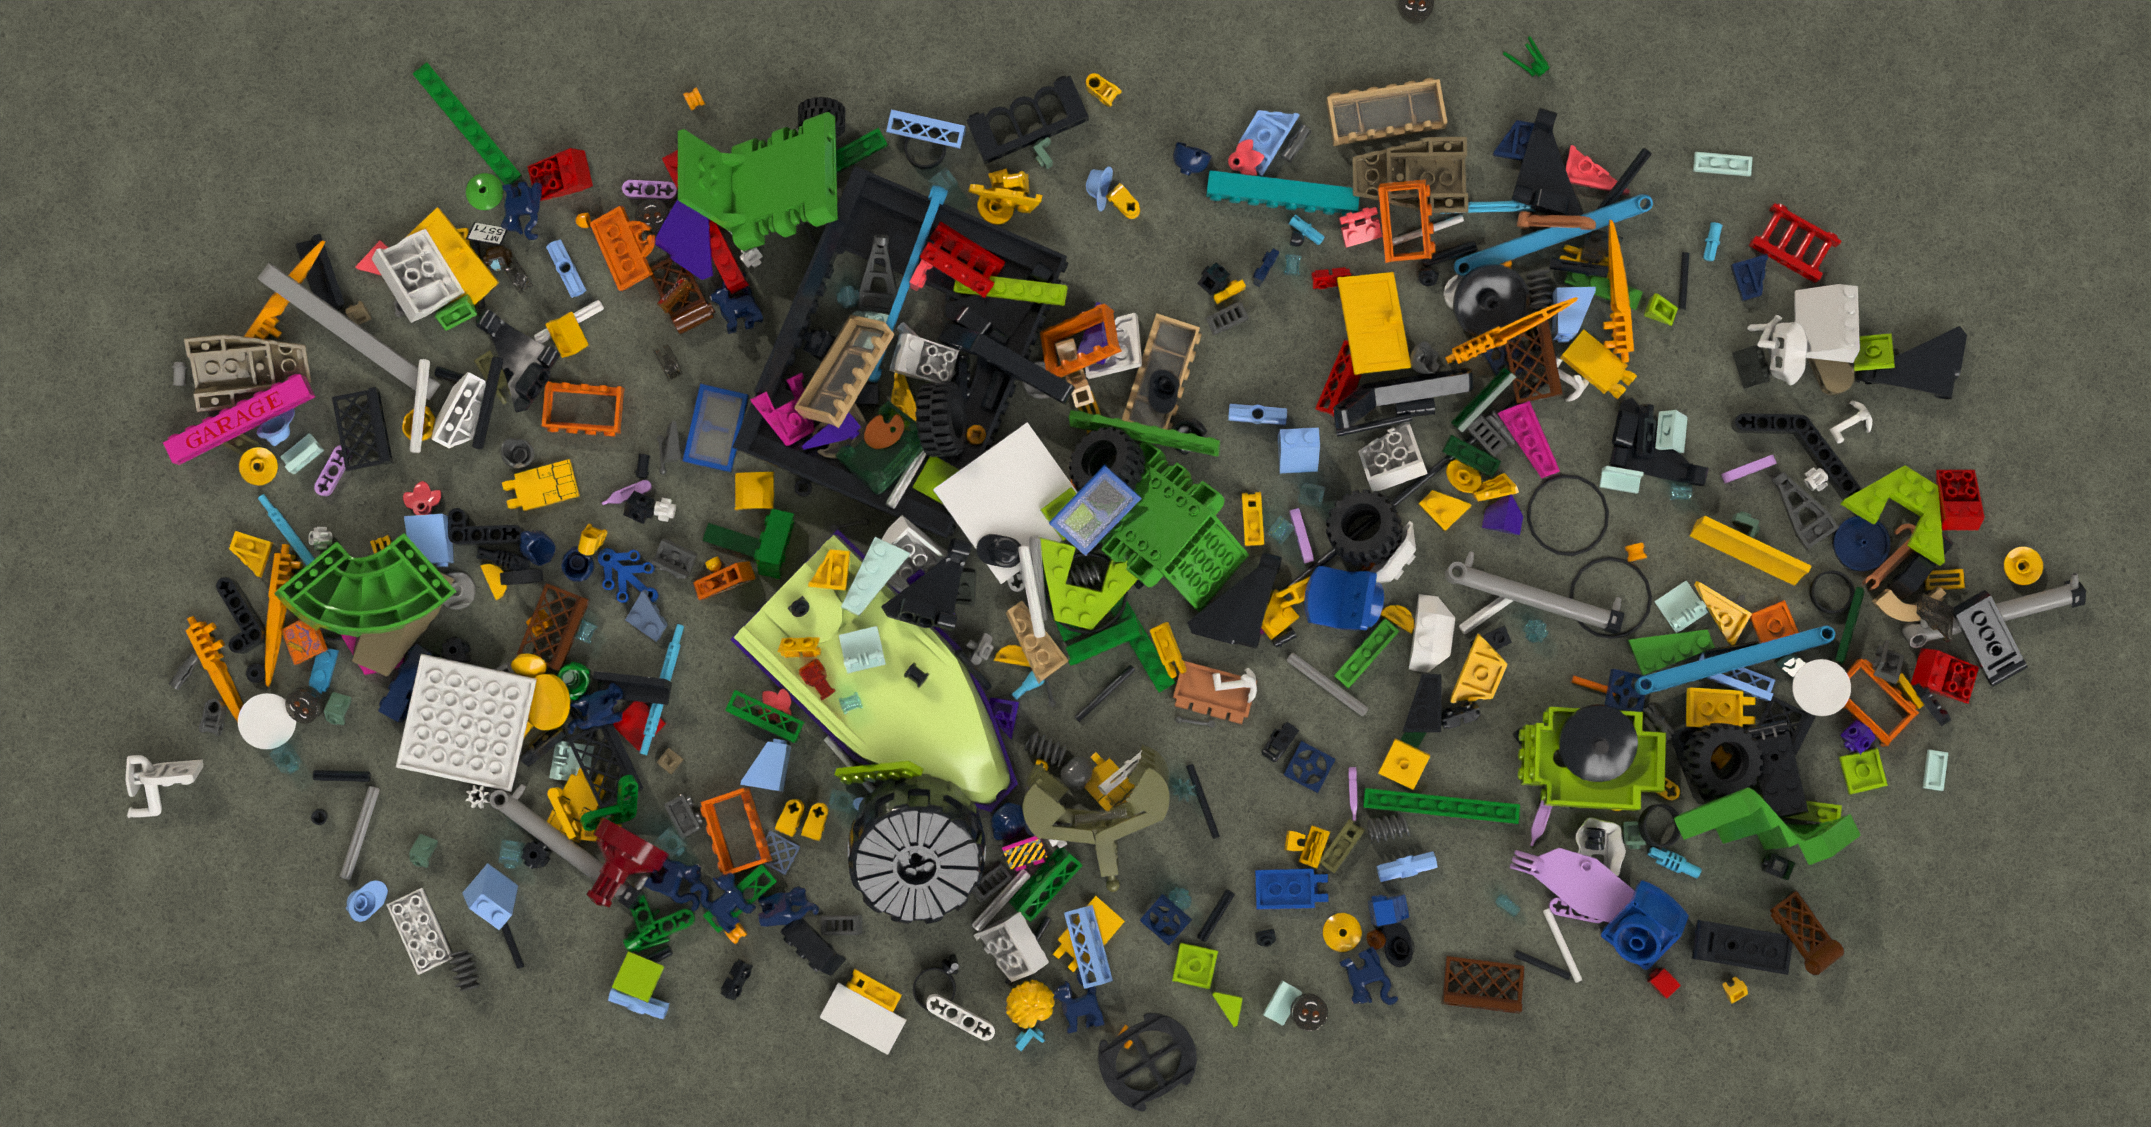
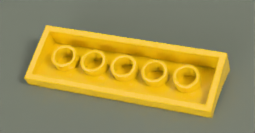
M1707 516L1697 519L1690 534V537L1794 586L1811 569V565Z

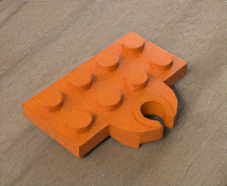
M618 206L590 222V226L619 291H624L653 275L646 256L654 248L655 235H648L645 241L642 239L643 231H650L652 229L648 224L640 221H630L623 206Z

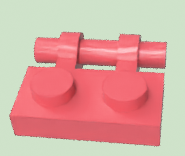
M1368 207L1363 208L1360 212L1353 214L1350 212L1346 216L1339 218L1341 225L1348 224V226L1341 228L1346 248L1382 237L1379 219L1377 217L1371 219V216L1378 214L1376 207L1370 209ZM1364 218V221H1363V222H1359V223H1356V224H1355V221Z
M923 259L921 260L909 282L911 289L918 291L919 287L923 288L927 280L925 273L933 265Z

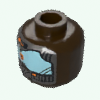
M504 245L488 248L486 255L483 256L485 265L489 266L494 272L508 269L511 263H513L511 250Z

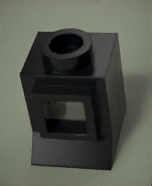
M1769 853L1768 856H1764L1761 866H1763V872L1789 881L1796 862L1774 853Z

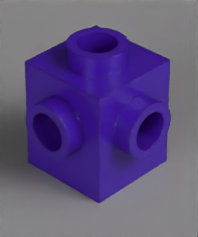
M1857 719L1840 735L1844 740L1843 745L1852 752L1854 750L1860 755L1876 739L1871 728Z

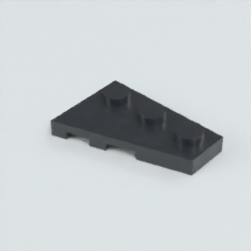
M1442 674L1421 675L1402 732L1441 733Z

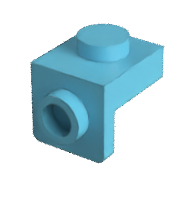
M1037 1027L1034 1029L1029 1028L1026 1033L1022 1031L1015 1039L1018 1042L1015 1047L1022 1051L1033 1036L1043 1043L1045 1041L1044 1033Z

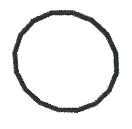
M1562 474L1547 479L1535 489L1528 503L1527 522L1532 536L1543 548L1557 555L1574 556L1589 551L1601 541L1608 527L1609 509L1604 495L1594 483L1577 475ZM1561 478L1579 479L1592 486L1601 497L1605 508V524L1598 539L1587 548L1575 552L1557 551L1545 545L1535 534L1530 519L1531 505L1538 491L1549 482Z
M1089 552L1087 554L1089 556L1102 558L1108 563L1110 562V559H1108L1104 555ZM1077 553L1073 555V558L1085 555L1083 553ZM1046 586L1047 605L1053 615L1048 586ZM1128 591L1124 594L1122 607L1111 622L1101 628L1085 631L1072 628L1066 623H1058L1070 631L1082 634L1102 632L1116 623L1125 610Z
M1604 557L1592 560L1579 570L1571 583L1569 598L1573 599L1575 583L1582 572L1594 563L1611 560L1623 562L1635 569L1644 580L1648 593L1647 610L1639 624L1628 632L1606 635L1597 633L1585 626L1583 622L1578 621L1583 629L1597 637L1615 639L1628 636L1642 626L1650 613L1652 594L1648 580L1637 566L1625 559Z

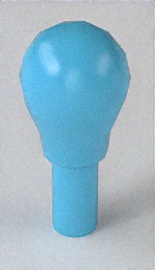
M1031 671L1022 683L1023 685L1013 692L1012 695L1017 700L1026 691L1041 686L1044 680L1038 684L1033 671Z

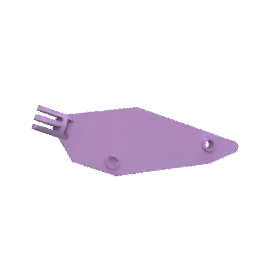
M1562 848L1554 849L1540 856L1518 850L1514 852L1517 856L1512 858L1514 863H1511V869L1533 875L1579 914L1610 923L1631 901L1634 890L1596 858Z

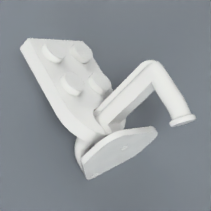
M142 755L128 756L126 766L128 794L130 797H134L141 788V784H144L149 808L134 809L130 807L127 817H150L161 814L162 805L158 785L170 786L174 783H181L183 785L193 783L203 768V760L166 762L152 765Z

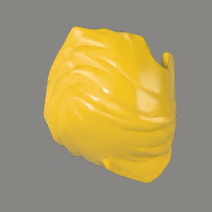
M425 406L422 441L432 436L435 424V417L427 406ZM414 409L406 414L402 425L404 435L410 440Z

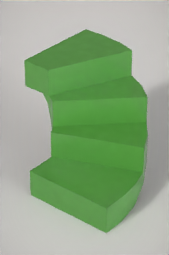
M403 533L383 550L362 558L350 556L336 542L275 592V595L287 609L315 630L322 627L338 634L360 637L362 634L386 633L402 629L405 625L419 620L437 609L456 590L407 535Z
M1749 787L1681 813L1674 818L1684 840L1714 828L1723 844L1757 834L1764 850L1787 848L1799 844L1808 865L1833 857L1861 836L1851 814L1818 824L1797 825L1784 823L1771 807Z

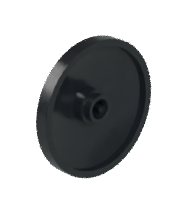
M1486 264L1468 272L1459 282L1453 297L1455 317L1460 326L1473 337H1477L1498 326L1502 328L1526 317L1530 306V295L1525 281L1517 272L1500 264Z
M1595 704L1582 707L1568 717L1561 728L1558 747L1564 764L1574 775L1590 782H1605L1619 777L1631 766L1637 753L1638 738L1632 722L1625 714L1614 707Z

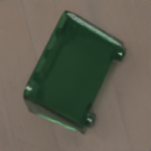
M889 400L879 408L878 415H883L885 423H889L896 414L903 418L905 427L899 440L889 447L875 449L868 446L863 439L855 448L851 445L843 446L835 455L845 467L875 494L883 493L923 451L917 434L916 421ZM893 426L890 428V430L894 432L896 431V428Z

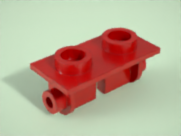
M1346 267L1333 268L1332 275H1329L1328 269L1311 272L1313 289L1338 287L1337 278L1351 276L1350 269H1346Z

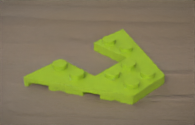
M1906 465L1849 496L1840 503L1874 525L1878 521L1888 498H1891L1920 516L1907 546L1939 566L1944 564L1938 485Z
M1040 537L1042 562L1055 621L1092 630L1138 580L1126 570L1128 567L1127 561L1115 562L1110 558L1101 591L1066 583L1076 547Z

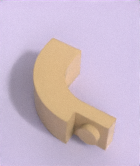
M1073 338L1055 344L1060 363L1062 360L1070 362L1077 359V348ZM1083 368L1065 376L1066 381L1075 387L1071 396L1076 408L1094 402Z
M1936 586L1920 601L1906 604L1901 602L1891 590L1885 589L1872 602L1880 611L1892 618L1914 622L1920 621L1922 612H1927L1928 617L1935 614L1936 611L1932 608V605L1936 606L1941 603L1946 592L1941 587Z

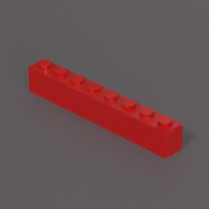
M677 150L663 157L662 160L678 190ZM709 219L711 257L728 290L733 294L749 286L719 225Z

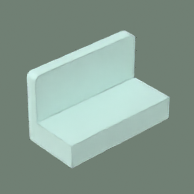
M1677 410L1659 412L1656 449H1674L1679 453H1684L1687 416Z
M309 433L285 452L281 459L286 464L285 468L290 473L296 474L322 453L324 449L312 434Z
M1605 466L1602 468L1599 487L1638 494L1640 479L1643 477L1644 472Z
M1282 980L1263 1015L1280 1025H1284L1302 992Z

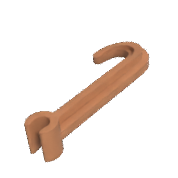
M1520 211L1517 227L1524 230H1530V227L1594 230L1596 222L1585 216L1532 215L1530 212Z
M1903 524L1894 531V534L1898 535L1906 529L1910 530L1911 534H1913L1916 526L1913 524ZM1910 538L1877 570L1863 580L1862 585H1865L1868 581L1872 582V587L1868 591L1877 588L1879 583L1914 551L1907 546Z

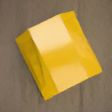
M744 472L735 474L736 511H739V509H774V472Z

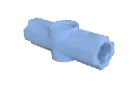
M562 240L549 243L546 248L570 296L573 298L583 294L586 291L585 286ZM565 265H570V270L563 273L562 268Z
M1229 404L1228 421L1286 425L1287 408ZM1259 410L1262 412L1263 417L1256 419L1253 417L1252 412Z
M1432 851L1416 856L1410 855L1405 858H1398L1396 861L1380 864L1376 867L1380 882L1399 877L1414 876L1418 872L1437 868V861Z
M613 988L608 1001L628 1007L627 1009L633 1012L646 1013L659 1019L665 1018L669 1008L668 1002L651 997L647 1003Z

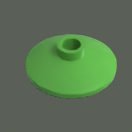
M482 173L474 176L466 187L468 202L479 210H490L496 207L503 197L502 183L492 174ZM485 187L486 192L480 193V189Z

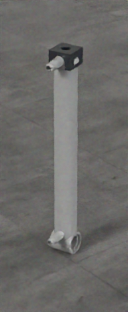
M1471 551L1466 557L1465 564L1454 562L1445 571V578L1451 584L1458 583L1603 628L1602 631L1617 634L1621 630L1625 613L1620 612L1622 599L1616 597L1610 611L1474 569L1472 568L1474 552ZM1452 569H1457L1460 572V577H1455L1452 574Z
M2072 573L2070 580L2064 582V586L1996 603V606L2003 620L2008 621L2069 604L2072 608L2085 605L2086 589L2079 581L2078 574ZM1927 612L1921 613L1920 623L1917 621L1908 622L1902 628V634L1913 648H1920L1927 641L1962 633L1953 615L1929 621Z
M521 784L513 795L504 790H496L491 794L490 804L493 808L501 811L596 882L600 875L599 871L604 864L521 803L518 799L524 793L526 788L524 784ZM501 795L505 797V802L502 805L498 802ZM642 875L635 885H631L625 880L614 897L628 909H634L645 894L640 889L648 877Z

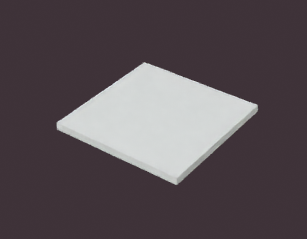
M1028 422L933 489L976 551L979 540L988 534L1014 538L1021 546H1029V538L1034 535L1058 542L1062 541L1040 510L1070 487L1074 489L1076 494L1078 493ZM1085 504V506L1088 508V510H1089L1090 513L1093 515V517H1095L1094 514H1093V513L1091 512V510L1089 509V507ZM1021 562L1011 568L986 564L1000 584L1022 570Z
M421 654L396 768L511 792L537 679Z

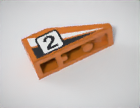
M750 561L732 564L693 582L698 599L702 600L739 587L756 578Z

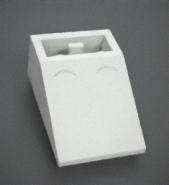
M909 333L899 334L889 371L930 383L950 382L959 351Z

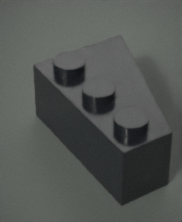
M803 918L790 922L780 931L785 936L783 940L789 946L794 945L797 948L795 952L802 959L807 958L810 961L808 965L815 972L821 971L832 976L846 960Z

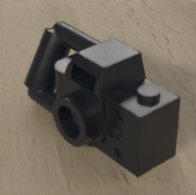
M1288 722L1282 725L1281 730L1275 728L1270 735L1271 738L1261 751L1262 755L1272 762H1277L1300 730ZM1278 731V735L1274 738V733ZM1270 746L1278 751L1276 755L1268 750Z

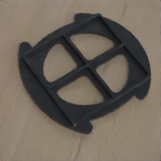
M1145 1013L1143 1016L1145 1021L1128 1028L1110 1044L1105 1039L1101 1040L1098 1048L1099 1069L1107 1088L1123 1104L1142 1112L1146 1110L1145 1102L1163 1096L1181 1082L1184 1085H1188L1196 1069V1048L1190 1034L1177 1020L1160 1013ZM1145 1031H1161L1169 1034L1173 1040L1153 1054H1149L1140 1041L1139 1034ZM1131 1040L1141 1054L1142 1060L1123 1072H1117V1055L1122 1046ZM1179 1049L1181 1052L1179 1067L1173 1077L1166 1081L1155 1066V1061L1172 1050ZM1148 1067L1158 1082V1086L1154 1089L1136 1090L1126 1086L1124 1080L1142 1068Z

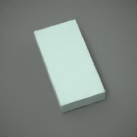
M1927 750L1923 788L1944 791L1948 752Z

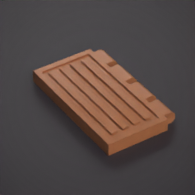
M1184 661L1187 671L1183 674L1179 673L1173 696L1176 699L1175 707L1188 710L1189 703H1193L1192 711L1205 715L1208 708H1212L1210 716L1224 720L1227 713H1231L1229 721L1242 724L1244 717L1248 718L1252 703L1247 702L1250 688L1242 687L1215 691L1212 674L1220 673L1221 683L1241 680V676Z

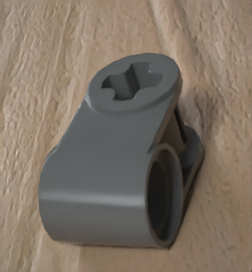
M210 699L205 703L202 719L199 724V732H210L216 736H221L227 712V706L223 699ZM216 702L219 705V710L217 712H215L213 709V705Z

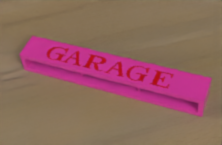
M293 374L287 378V381L275 383L271 386V389L265 392L259 391L253 395V398L241 400L236 403L237 406L231 409H223L219 412V415L207 417L202 420L201 424L189 426L181 434L177 433L169 436L168 440L163 442L172 463L181 465L315 398L307 378L301 374Z

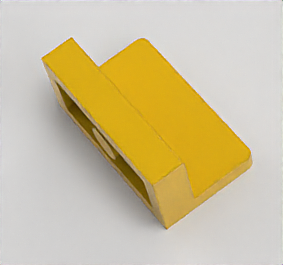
M568 312L564 316L545 324L562 358L574 355L588 346V342L573 312Z

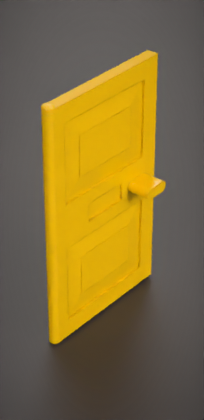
M437 207L407 235L410 236L424 229L429 233L465 292L450 303L468 294L475 306L499 283L440 208Z
M1394 272L1338 277L1337 282L1354 374L1411 368Z

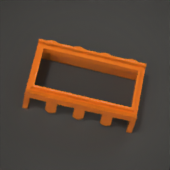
M1426 179L1380 184L1378 191L1385 263L1432 259V253H1436L1435 241H1431V234H1434V225L1429 220V215H1432V204H1428L1427 197L1431 196L1430 185H1426ZM1418 189L1424 251L1394 254L1388 192Z
M1100 304L1089 311L1081 312L1071 319H1066L1062 323L1041 331L1040 337L1046 370L1062 378L1121 352L1116 332L1114 310L1106 304ZM1104 322L1107 346H1094L1093 352L1089 354L1078 353L1077 359L1070 362L1062 360L1061 366L1058 367L1056 342Z
M548 381L545 384L542 427L547 428L548 432H559V429H566V433L577 434L579 430L585 431L587 435H596V432H604V436L615 437V433L621 434L625 388L621 386L616 388L605 385L590 386L588 384L576 385L566 382L552 383ZM553 392L617 396L614 426L552 422Z
M1858 659L1846 671L1849 679L1861 668L1908 713L1891 733L1887 735L1850 698L1848 699L1843 709L1846 708L1851 712L1854 720L1857 719L1871 728L1874 735L1881 741L1880 745L1886 747L1919 712L1915 710L1916 706L1911 701H1906L1901 696L1902 693L1898 688L1891 687L1887 681L1874 676L1875 670L1872 669V664L1868 660Z
M749 787L701 802L702 807H700L702 816L706 818L708 824L706 825L708 835L712 837V849L714 854L718 856V868L721 873L728 874L731 872L734 874L773 861ZM741 795L761 859L733 868L714 804Z

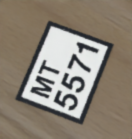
M474 222L466 240L501 245L507 230L500 226Z

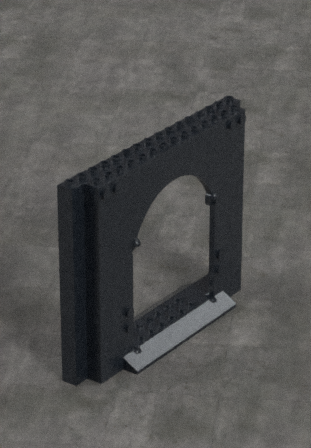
M854 166L837 205L838 220L827 223L754 390V397L767 392L774 409L794 399L793 393L785 389L786 384L783 379L789 366H793L796 360V349H800L803 344L804 338H802L805 330L808 331L812 322L810 317L812 313L816 314L819 296L823 297L826 291V280L831 279L833 275V264L838 254H843L847 251L869 260L874 235L889 236L888 246L893 271L904 276L931 202L928 196ZM939 204L923 250L928 242L935 243L930 237L941 221L1005 261L1004 266L996 277L1023 278L1028 276L1037 262L1040 261L1054 271L1048 283L1061 284L1059 276L1061 272L1065 273L1069 264L1066 262V255L949 205ZM941 246L940 249H942V250L945 251L946 253H947V252L951 253V251H949V250H947L946 248H944L943 246ZM883 258L875 259V264L886 268ZM933 266L926 271L927 280L925 285L946 293L945 301L947 304L953 302L949 300V297L957 301L972 296V294L956 293L954 291L956 280ZM974 266L973 269L982 275L984 274L983 271ZM1034 302L1004 347L1029 359L1032 351L1029 349L1030 345H1035L1039 336L1037 329L1038 327L1042 329L1047 316L1044 314L1045 310L1049 311L1052 304ZM978 357L975 377L970 388V396L966 398L964 405L966 406L967 429L973 425L982 426L986 432L985 440L977 445H972L966 441L965 448L960 454L938 458L961 470L984 454L986 449L989 450L994 441L992 434L993 432L997 433L1002 421L999 418L1001 414L1005 415L1009 406L1007 399L1008 397H1013L1017 386L1014 383L1015 380L1019 379ZM994 371H998L1008 375L1010 378L999 402L1000 404L994 413L980 407ZM751 403L733 444V449L897 519L903 515L916 527L947 539L948 536H953L956 526L953 525L955 520L944 505L913 488L930 458L929 455L925 456L895 509H891L886 505L888 498L920 446L918 430L903 431L898 441L889 447L882 448L885 453L851 472L842 456L830 459L818 453L820 449H827L829 444L804 450L801 448L803 444L813 437V432L786 446L753 403ZM813 420L814 428H816L821 422Z

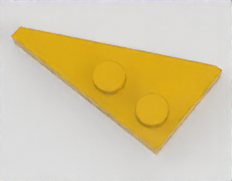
M970 184L968 190L970 193L999 202L1004 207L1016 208L1021 213L1033 211L1041 203L1043 196L1036 194V198H1030L1024 192L995 188V192L985 189L984 185Z
M895 373L889 422L893 419L894 415L899 414L904 420L905 431L916 427V404L905 376ZM893 426L890 428V430L894 432L896 431V428Z
M1696 581L1694 586L1727 643L1735 645L1752 613Z

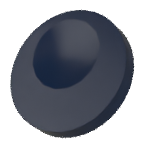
M1854 516L1842 522L1835 531L1833 550L1837 559L1845 567L1854 571H1869L1880 566L1887 558L1890 551V537L1886 528L1879 521L1873 525L1860 516Z

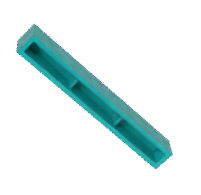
M1211 170L1209 171L1206 197H1210V200L1221 201L1222 198L1229 199L1231 203L1246 201L1248 202L1247 204L1253 206L1263 203L1270 208H1277L1279 205L1285 206L1287 210L1304 208L1305 212L1313 213L1315 210L1323 211V214L1334 215V212L1342 213V216H1346L1350 212L1352 214L1357 213L1360 197L1353 196V188Z

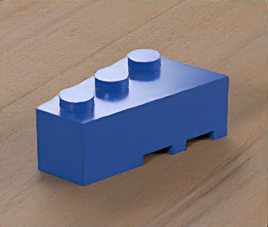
M1405 894L1393 897L1376 895L1372 896V900L1368 901L1371 923L1375 926L1398 923L1409 918Z

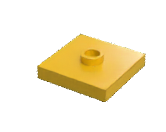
M1395 738L1378 774L1414 790L1430 758V754Z

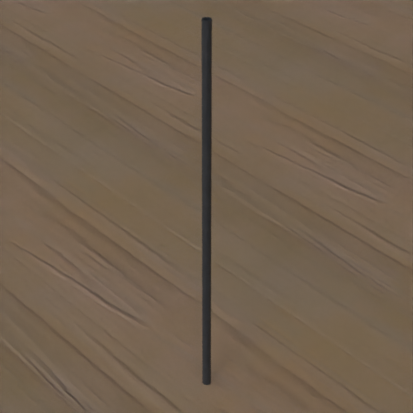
M1539 380L1531 386L1533 389L1535 388ZM1542 381L1536 391L1540 390L1546 383ZM1527 389L1520 395V399L1529 397L1532 390ZM1515 399L1503 410L1512 408L1520 404H1517V401ZM1486 429V430L1480 435V437H1482L1488 430ZM1471 435L1464 442L1472 445L1476 442V439ZM1446 455L1427 471L1428 474L1419 477L1390 502L1396 507L1454 460V458ZM1377 516L1370 517L1348 535V538L1356 540L1378 522L1380 518ZM1334 548L1282 590L1310 577L1318 566H1324L1337 555Z

